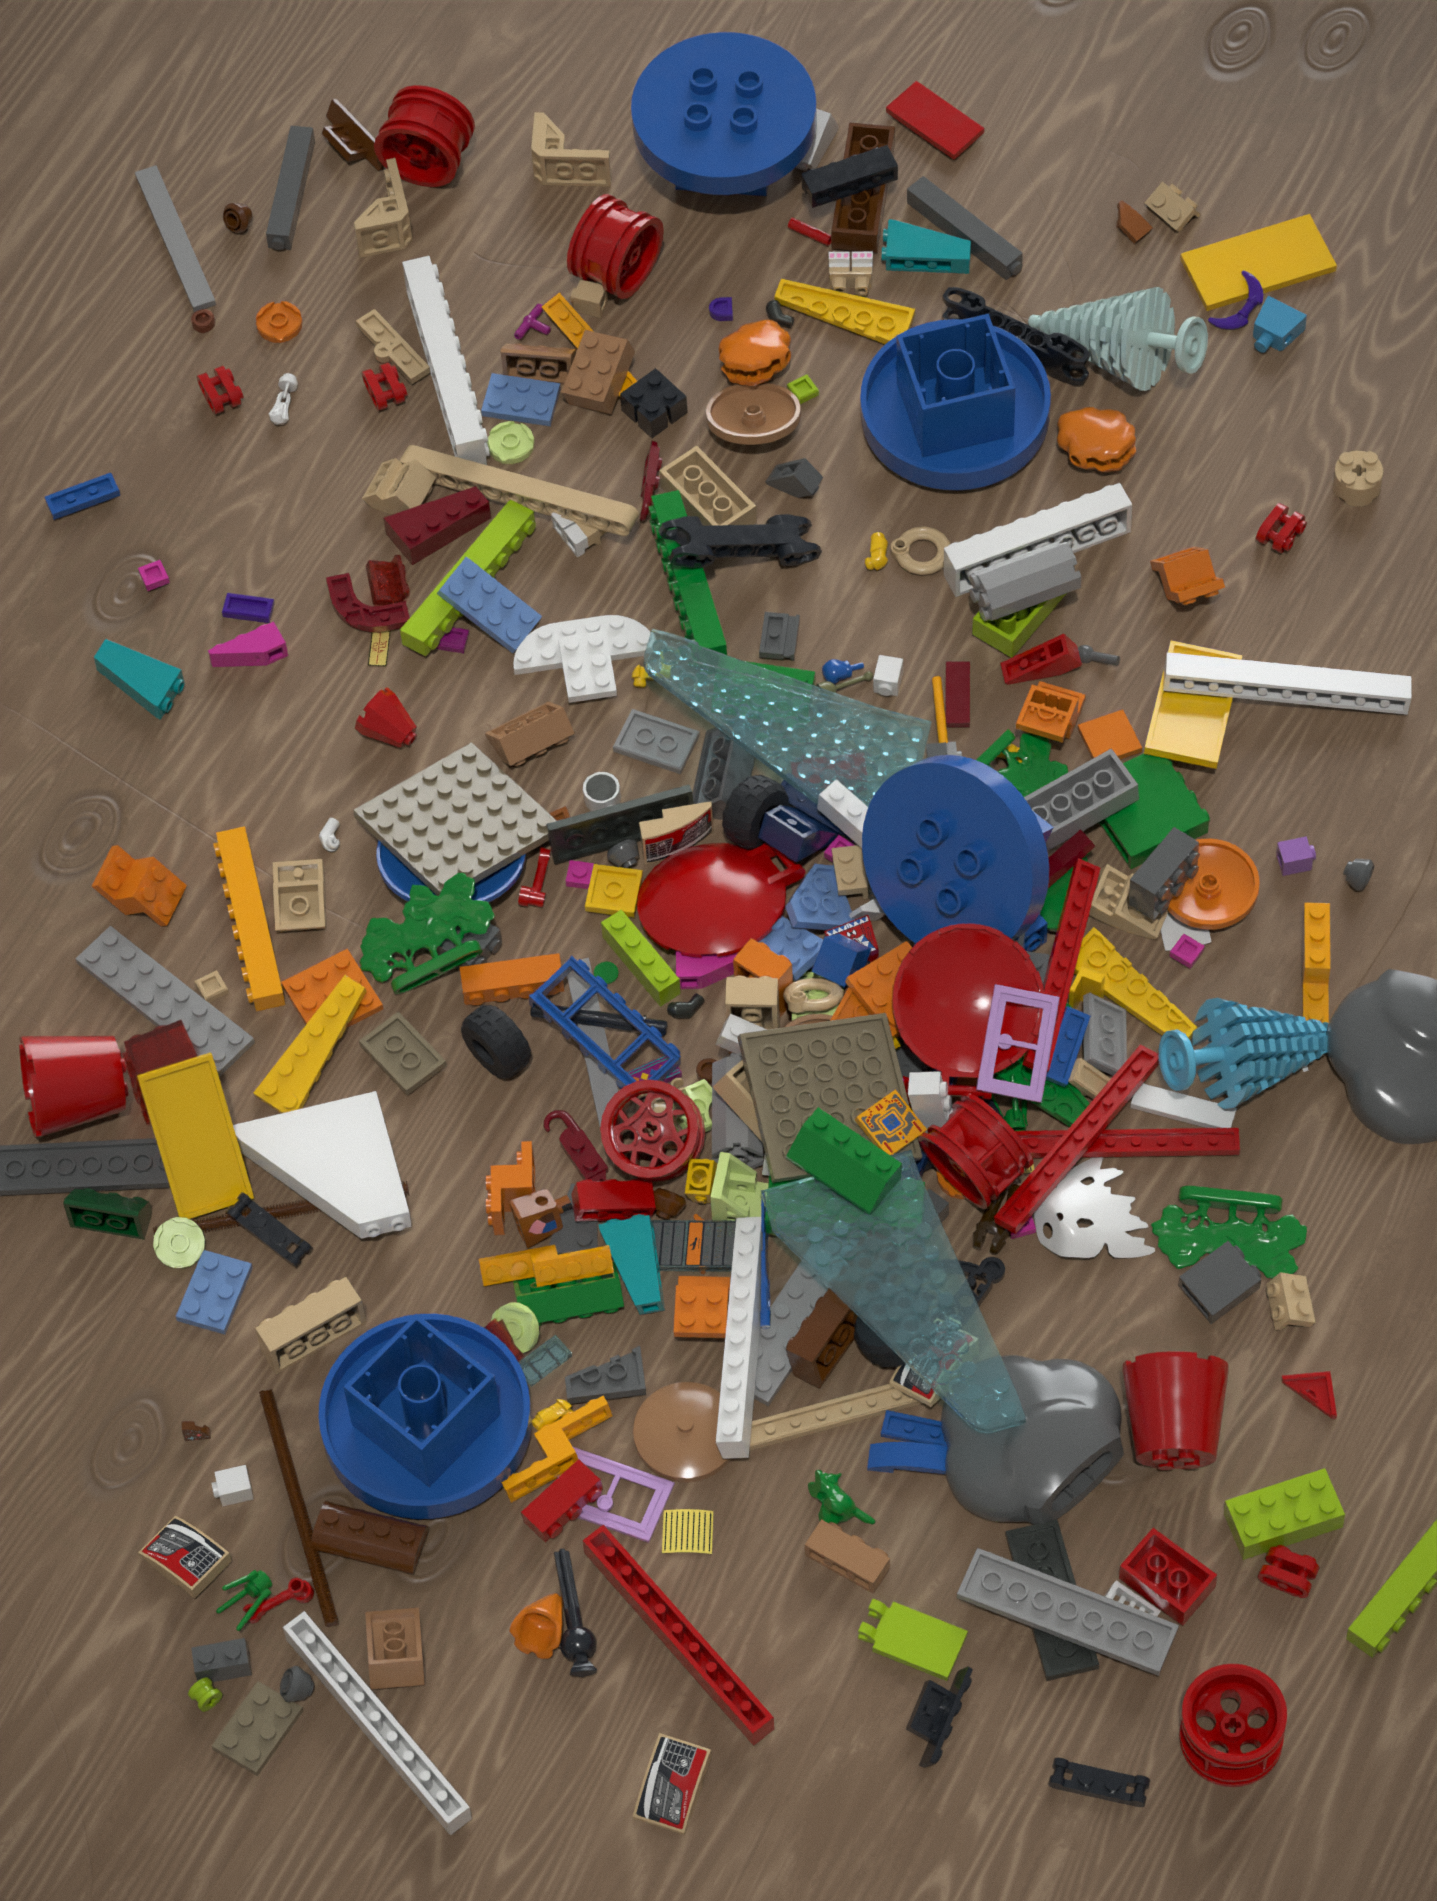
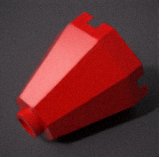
M388 687L384 688V691L380 690L366 704L363 709L365 711L364 718L359 715L356 720L355 729L362 735L399 748L405 745L410 746L417 737L415 733L417 726L396 694Z

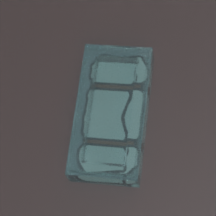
M554 1335L519 1361L526 1382L531 1387L571 1358L572 1352Z

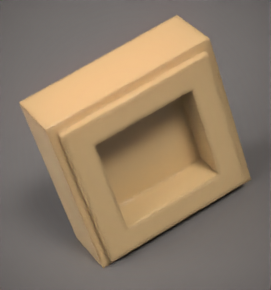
M217 970L195 980V985L201 996L209 1003L229 994L228 988Z

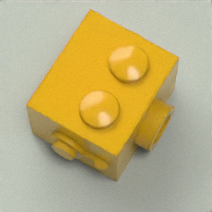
M689 1159L685 1194L693 1202L711 1203L710 1197L718 1165L714 1160Z

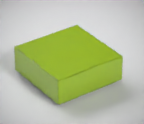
M807 374L787 384V389L798 398L800 404L819 396L818 388Z

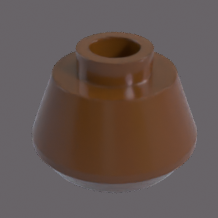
M229 203L225 206L223 221L229 230L235 233H242L252 222V211L246 204Z
M662 1188L653 1191L657 1210L655 1214L670 1219L671 1215L677 1216L686 1206L685 1198L677 1193Z

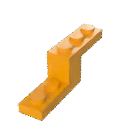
M1304 903L1303 1017H1305L1306 1021L1315 1019L1322 1023H1329L1330 903Z
M549 1245L479 1259L483 1286L535 1277L537 1287L614 1273L609 1245L559 1255L557 1254L556 1246Z
M604 1396L590 1400L580 1409L565 1414L558 1421L547 1424L534 1433L545 1459L534 1462L529 1468L519 1473H514L507 1480L501 1482L506 1496L511 1503L558 1478L578 1460L576 1451L569 1440L612 1417L609 1404Z

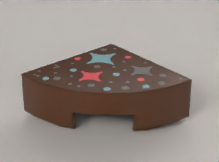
M194 1421L181 1422L185 1441L211 1439V1430L208 1426H195Z

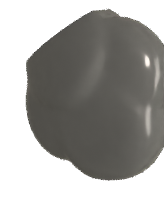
M1388 969L1376 981L1362 985L1350 992L1335 1008L1328 1023V1031L1326 1032V1036H1328L1327 1052L1329 1060L1338 1076L1345 1083L1348 1101L1353 1113L1368 1129L1380 1137L1395 1143L1421 1144L1437 1141V980L1418 974Z
M1003 1355L982 1361L970 1368L950 1388L941 1413L942 1433L948 1447L945 1459V1473L955 1499L966 1510L976 1516L996 1522L1045 1524L1067 1513L1101 1483L1124 1455L1120 1437L1122 1425L1121 1406L1114 1388L1099 1371L1085 1363L1071 1359L1039 1361L1018 1355Z

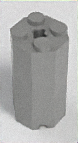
M1060 540L973 572L970 575V582L973 588L969 592L973 602H978L980 606L979 611L983 621H993L1081 588L1080 570L1075 572L1074 565L1077 564V560L1067 542Z
M731 1053L730 1057H725L712 1064V1160L718 1164L720 1152L730 1153L754 1169L763 1164V1142L713 1088L727 1072L743 1060L742 1056Z

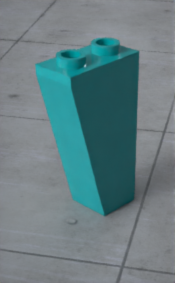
M894 219L888 220V229H883V242L887 243V247H882V261H886V271L970 273L971 241Z
M105 639L94 656L98 672L160 720L165 712L170 711L176 695L180 694L184 689L185 681L181 669Z
M638 1214L630 1219H611L604 1224H598L606 1245L610 1247L612 1258L639 1314L664 1311L665 1305L654 1224L650 1216Z

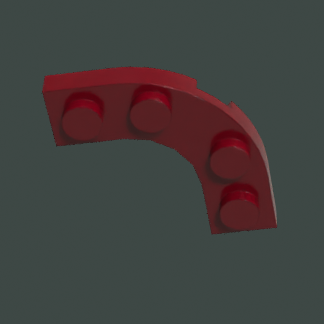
M349 573L326 577L332 606L336 614L351 627L367 632H384L402 628L410 619L406 601L385 606H369L357 599Z

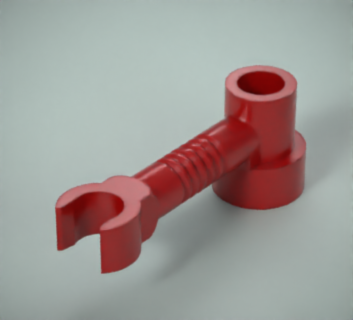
M540 849L533 886H521L518 905L528 907V905L544 906L546 893L541 891L550 860L551 849Z
M300 1578L291 1579L288 1589L263 1601L248 1622L251 1624L257 1623L267 1611L290 1599H295L301 1604L308 1603L314 1596L313 1587L307 1581ZM247 1604L243 1611L247 1613L253 1604Z

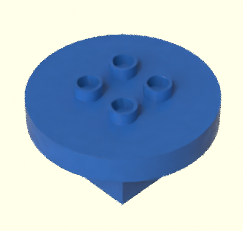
M718 32L703 34L685 39L667 48L657 55L643 70L634 87L631 102L633 135L637 148L647 164L656 173L675 184V190H688L712 195L743 194L767 196L768 185L791 172L806 156L816 132V94L813 82L804 66L796 57L781 46L761 37L744 33Z
M989 314L964 320L949 319L928 322L896 335L871 360L861 385V424L866 440L875 455L889 469L901 477L919 485L943 490L980 488L999 482L1016 473L1037 453L1045 439L1050 422V384L1046 371L1035 353L1013 334L993 326Z
M933 756L898 771L888 778L875 793L867 809L863 824V862L869 884L882 910L891 922L914 943L919 942L922 938L940 928L970 923L997 929L1014 941L1032 926L1043 907L1049 883V859L1046 842L1054 827L1032 811L1030 805L1016 787L993 768L963 756Z
M415 1314L395 1318L381 1323L359 1336L341 1353L331 1367L325 1379L319 1401L318 1417L322 1441L330 1466L338 1479L354 1496L367 1505L387 1514L403 1518L433 1519L446 1517L471 1509L487 1500L503 1487L501 1482L507 1480L517 1470L526 1453L532 1429L529 1389L525 1375L514 1354L498 1337L485 1328L471 1321L443 1314Z

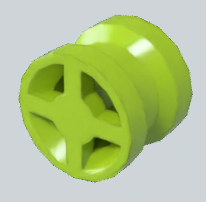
M208 1677L197 1681L188 1692L191 1700L198 1702V1708L202 1712L213 1708L222 1698V1692L219 1689H214L213 1683Z

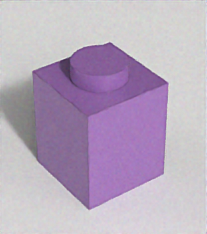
M1307 836L1277 842L1276 857L1282 876L1312 870L1313 860H1316L1314 846H1309Z

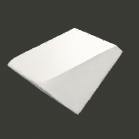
M875 898L852 911L849 916L851 919H858L869 915L870 921H876L886 914Z

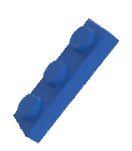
M108 473L45 496V501L53 520L118 497L120 496V491L112 473Z
M1068 1006L1065 1008L1050 1069L1046 1074V1080L1063 1087L1067 1086L1091 1017L1090 1015Z

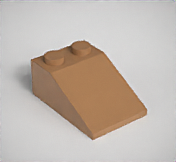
M419 1608L365 1612L370 1689L425 1685Z

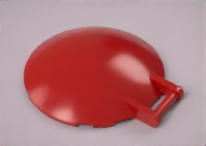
M709 843L692 846L667 857L647 875L640 887L637 898L639 920L643 929L653 941L667 950L671 948L680 951L681 955L702 958V954H717V957L737 953L741 951L751 938L759 942L773 930L772 926L777 919H781L785 909L786 886L802 879L806 871L800 864L787 858L785 854L769 846L767 843L753 850H747L736 844ZM777 855L788 869L780 872L770 858Z
M980 924L950 925L928 934L917 942L904 957L896 973L892 990V1009L896 1026L905 1044L922 1062L941 1072L943 1082H947L948 1095L962 1096L968 1092L975 1096H981L982 1099H991L992 1093L978 1091L976 1086L949 1085V1077L978 1078L995 984L1044 994V989L1039 971L1036 970L1026 950L1017 941H1013L1001 931ZM1006 1002L1000 1035L1008 1034L1012 1037V1040L1032 1044L1040 1029L1043 1009ZM1012 1045L1009 1049L1003 1050L998 1047L994 1073L1015 1063L1024 1055L1028 1048Z

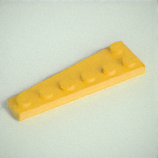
M785 279L780 280L774 296V300L779 301L783 306L883 344L892 340L896 335L910 329L915 317L914 308Z
M1093 927L1082 940L1074 974H1078L1081 966L1104 974L1105 996L1126 1009V1011L1163 1036L1166 1031L1177 1029L1185 1033L1190 1040L1197 1026L1174 1004L1170 1003L1160 990H1156L1143 974H1139L1132 967V963L1126 957L1123 958L1115 950V946Z
M344 975L253 1092L255 1097L281 1114L302 1109L309 1097L313 1084L318 1081L325 1062L329 1061L338 1039H341L347 1024L351 1021L367 992L365 987Z

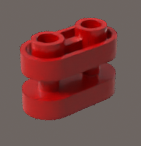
M389 363L379 365L380 373L375 375L372 369L361 372L364 385L377 411L386 409L387 400L390 399L393 400L395 405L405 402V396L408 395L403 382L399 383V375L394 365L391 366ZM384 382L387 391L383 392L379 383Z
M224 366L215 368V376L209 378L206 372L197 376L201 392L214 415L224 412V403L228 402L231 408L241 405V399L244 396L239 385H234V377L229 368L225 369ZM219 385L223 394L219 395L215 386Z
M1278 503L1260 526L1256 535V541L1266 545L1272 540L1274 541L1272 545L1273 550L1281 554L1285 550L1289 551L1294 544L1296 535H1301L1307 526L1305 516L1297 511L1292 516L1287 515L1289 507ZM1282 524H1285L1279 533L1276 532Z
M1283 1545L1270 1547L1265 1558L1270 1565H1263L1261 1567L1258 1579L1263 1584L1298 1598H1307L1312 1588V1584L1308 1580H1314L1320 1569L1316 1559L1309 1555H1299L1291 1552L1289 1548Z

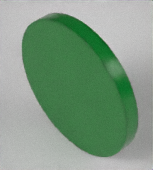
M601 962L594 968V976H600L607 984L613 983L618 978V968L612 962Z

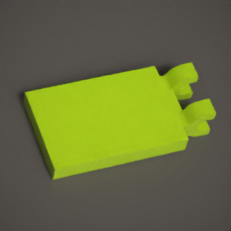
M872 1599L868 1609L870 1610L868 1616L880 1619L877 1629H875L872 1625L862 1621L858 1630V1639L874 1644L872 1647V1652L948 1681L967 1638L968 1631L894 1601L891 1607L888 1608L884 1603Z

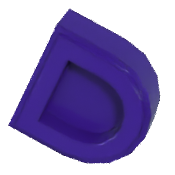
M732 297L716 298L711 301L709 313L714 320L733 321Z

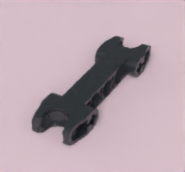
M948 287L942 295V300L948 307L942 315V320H949L948 317L952 314L958 315V318L963 320L989 314L993 326L1013 334L1035 353L1050 377L1071 385H1084L1088 379L1089 372L1084 365L1090 358V353L1085 346L1062 333L1048 335L986 306L985 299L972 291L958 287ZM956 294L961 297V301L958 303L950 300L948 297ZM1081 352L1084 356L1077 359L1073 357L1072 353ZM1075 370L1082 373L1083 376L1073 378L1070 372Z
M790 514L772 516L766 521V524L703 526L701 519L697 516H684L662 523L658 530L660 536L664 539L676 541L681 545L672 549L670 556H668L670 563L688 568L708 567L713 564L715 558L778 556L783 566H797L818 559L822 553L821 547L818 544L806 542L800 537L808 533L809 528L812 526L811 521L808 518Z

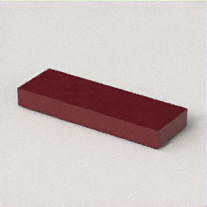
M946 661L945 717L947 728H970V661Z
M1081 829L1048 857V888L1069 871L1078 858L1082 859L1095 848L1094 843Z

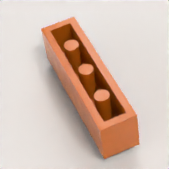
M560 954L460 967L465 1005H481L485 1002H504L514 998H529V995L538 990L561 967ZM563 980L547 995L565 992Z

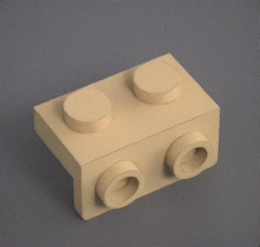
M1162 181L1146 200L1145 204L1176 231L1180 232L1194 215L1199 218L1201 213L1196 210L1198 205L1189 197L1184 200L1180 196L1182 191L1174 184L1168 186Z
M859 845L832 848L838 896L862 893L863 900L868 899V890L872 889L865 871L862 848Z
M1279 1273L1266 1284L1275 1330L1281 1331L1288 1324L1311 1327L1316 1323L1306 1276Z

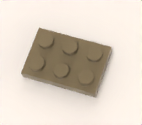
M399 1012L359 1040V1044L364 1051L406 1095H409L447 1066L446 1060Z
M257 1681L213 1743L212 1749L258 1777L303 1713V1708L295 1702H285L278 1692Z

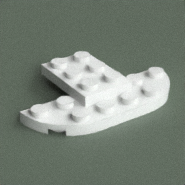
M605 615L557 622L541 626L526 636L515 653L514 674L563 668L569 703L617 696L611 661L658 654V647L655 638L644 625L624 616Z

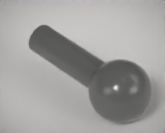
M1089 645L1078 647L1081 663L1086 664L1096 661L1116 666L1120 663V656L1095 652Z

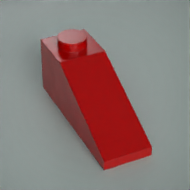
M1064 633L1000 663L1007 685L1059 676L1082 665L1077 645Z

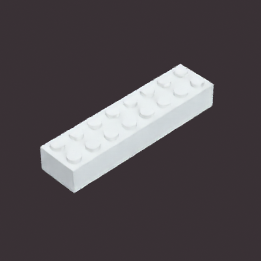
M1120 483L1112 486L1108 485L1094 493L1084 494L1080 498L1069 502H1062L1056 507L1041 510L1032 516L1019 518L1005 526H997L986 533L973 535L971 538L959 543H952L944 548V577L953 594L957 597L968 593L973 588L970 582V575L975 571L1060 540L1067 542L1072 552L1076 553L1131 532L1132 503Z

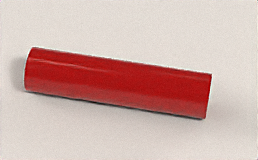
M793 217L789 220V229L826 246L831 244L830 234Z

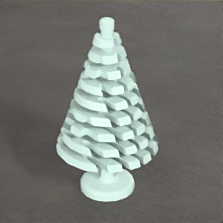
M1160 287L1113 296L1107 299L1096 300L1095 302H1086L1082 305L1070 306L1069 308L1064 307L1056 312L1051 310L1045 312L1042 316L1031 315L1028 320L1029 326L1040 329V331L1048 335L1062 333L1074 339L1089 351L1090 358L1088 361L1096 363L1097 366L1106 371L1108 370L1109 373L1120 377L1121 380L1132 384L1131 386L1142 391L1149 390L1151 385L1155 386L1161 377V370L1165 372L1172 350H1175V360L1180 371L1192 374L1201 367L1208 345L1207 326L1204 320L1199 317L1187 318L1181 325L1177 336L1174 335L1173 307L1170 308L1171 299L1167 292L1163 293L1164 289ZM1075 352L1077 355L1081 357L1084 356L1081 352Z

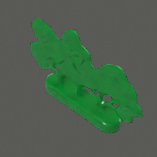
M1007 729L976 759V761L991 767L990 763L1002 752L1006 756L1009 766L997 772L1010 781L1023 797L1068 773L1066 764L1049 760L1051 743L1045 737L1032 733H1023L1020 737V749L1018 752H1009L1007 747L1016 738L1010 729ZM1020 757L1022 762L1019 763L1015 758Z
M457 873L444 882V887L439 896L433 895L427 886L412 885L409 893L410 901L406 902L402 911L405 917V921L402 924L394 923L388 918L370 919L366 928V935L360 945L363 953L359 961L360 969L370 971L374 979L379 982L387 981L392 975L394 967L407 969V972L394 978L391 982L394 994L398 995L411 991L479 956L483 951L477 940H470L464 943L461 940L465 933L485 934L490 925V920L494 919L495 915L489 902L471 899L475 891V880L467 877L464 873ZM456 926H460L461 931L459 934L456 933ZM449 938L456 947L438 956L437 947L442 944L444 939ZM424 947L429 949L432 959L415 967L411 961L415 951ZM408 949L411 950V955L409 957L406 954ZM398 952L404 956L406 961L403 962V959L398 962L392 957V954ZM391 961L394 965L388 966L387 962Z
M1182 1186L1179 1189L1178 1197L1181 1203L1198 1206V1210L1186 1214L1179 1206L1168 1205L1163 1209L1161 1219L1151 1223L1152 1232L1159 1237L1158 1247L1164 1254L1168 1255L1169 1261L1177 1269L1194 1265L1204 1254H1211L1225 1242L1229 1241L1233 1247L1236 1245L1241 1249L1245 1256L1244 1260L1250 1266H1256L1264 1273L1266 1278L1271 1279L1279 1273L1293 1274L1298 1270L1295 1259L1289 1254V1250L1304 1244L1307 1235V1227L1300 1225L1299 1220L1293 1214L1285 1215L1277 1221H1269L1264 1216L1265 1214H1276L1282 1210L1283 1199L1280 1196L1200 1186ZM1208 1208L1229 1210V1219L1225 1223L1213 1222L1207 1216ZM1236 1211L1258 1213L1252 1223H1247L1236 1217ZM1198 1216H1201L1200 1223L1195 1228L1188 1227L1193 1218L1198 1220ZM1182 1217H1187L1184 1223L1181 1222ZM1205 1219L1208 1220L1209 1226L1203 1224ZM1262 1223L1268 1227L1266 1232L1262 1230Z

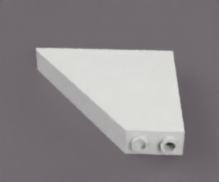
M376 1091L233 1125L240 1151L243 1155L361 1239L412 1227L409 1209Z

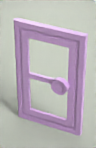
M997 984L994 985L976 1090L1042 1103L1060 997ZM1006 1002L1043 1009L1037 1045L1012 1040V1037L1008 1034L1000 1035ZM1013 1045L1036 1050L1030 1086L993 1079L998 1047L1006 1050Z
M573 1447L578 1459L586 1466L615 1476L607 1495H602L598 1498V1508L586 1504L578 1518L599 1526L604 1525L608 1529L649 1543L675 1482ZM620 1478L655 1490L641 1523L607 1512L613 1507L612 1496Z

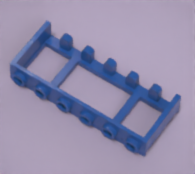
M571 956L538 990L529 995V1005L532 1008L537 1005L543 1011L544 1018L549 1023L554 1021L560 1026L563 1036L568 1040L573 1038L580 1045V1051L585 1056L590 1054L598 1062V1068L603 1073L608 1071L615 1077L616 1084L620 1089L636 1082L621 1066L647 1040L669 1059L648 1080L664 1081L681 1064L679 1049L672 1043L667 1044L662 1039V1034L654 1026L649 1027L644 1023L643 1016L635 1009L631 1011L625 1005L626 1002L623 997L616 992L613 994L607 988V983L600 976H593L589 972L590 969L587 964L581 959L577 961ZM573 970L590 988L563 1013L545 996ZM596 993L641 1033L615 1060L570 1020Z

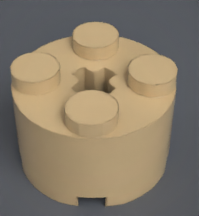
M1351 451L1340 455L1335 466L1333 490L1338 498L1340 497L1345 500L1346 504L1358 507L1372 503V500L1379 496L1382 485L1383 466L1376 453L1371 451Z

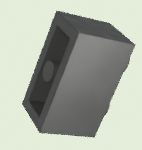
M245 1638L191 1648L197 1681L208 1677L212 1682L252 1675Z

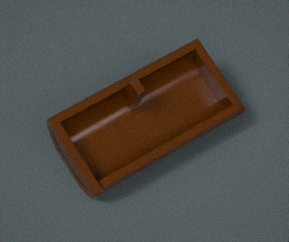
M325 1501L314 1526L311 1549L413 1574L429 1527L428 1525L417 1524Z

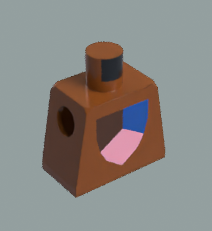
M547 1189L509 1201L517 1230L527 1248L561 1230L563 1224L560 1214L573 1209L567 1195L554 1200Z

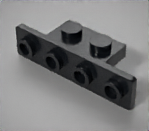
M969 1666L957 1671L950 1690L931 1680L924 1683L906 1727V1730L928 1742L919 1764L923 1768L936 1764L942 1756L943 1750L941 1747L943 1742L951 1734L953 1728L951 1725L952 1720L962 1707L960 1700L972 1682L970 1676L973 1669Z

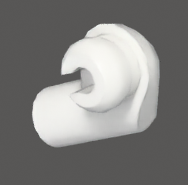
M329 818L319 834L322 846L327 851H335L340 844L339 839L337 840L334 835L340 823L334 818Z

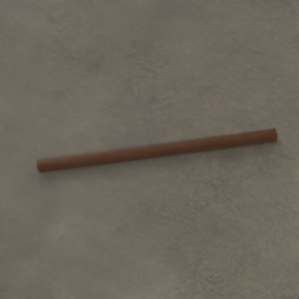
M403 1181L402 1188L404 1194L407 1196L408 1193V1196H410L407 1181L406 1184ZM306 1199L304 1201L301 1200V1202L298 1200V1203L295 1201V1204L292 1201V1205L290 1202L289 1205L287 1203L285 1205L282 1203V1206L279 1204V1207L276 1204V1208L274 1205L273 1208L270 1205V1209L268 1206L266 1208L263 1207L265 1211L276 1219L277 1217L280 1219V1216L282 1219L287 1216L289 1218L290 1215L293 1217V1214L295 1217L296 1213L297 1216H299V1213L300 1215H305L306 1213L309 1214V1211L311 1214L312 1210L315 1213V1210L318 1212L319 1209L311 1202H307ZM249 1209L247 1210V1212L246 1210H244V1213L242 1211L241 1215H243L246 1218L247 1215L250 1213ZM222 1214V1217L219 1215V1218L216 1215V1219L214 1216L212 1218L209 1216V1219L206 1217V1220L203 1217V1221L200 1218V1221L196 1219L197 1222L193 1219L203 1233L204 1230L207 1233V1229L208 1232L216 1231L217 1228L220 1230V1227L223 1230V1226L224 1229H226V1226L228 1229L229 1227H236V1225L239 1227V1224L227 1216V1214H225V1217L224 1214ZM155 1226V1230L153 1227L154 1235L158 1229L157 1226Z
M261 1390L259 1392L260 1400H262L264 1414L274 1443L277 1459L279 1460L278 1463L292 1506L291 1509H293L292 1512L302 1541L301 1544H303L302 1547L312 1576L311 1579L314 1582L313 1585L318 1597L317 1600H319L321 1614L323 1615L326 1627L339 1625L337 1623L339 1622L338 1616L333 1606L334 1603H332V1595L328 1588L319 1551L311 1549L313 1530L307 1515L308 1512L302 1492H300L301 1487L298 1483L299 1481L294 1469L295 1466L292 1463L293 1460L289 1446H287V1438L285 1437L282 1421L279 1417L273 1390Z

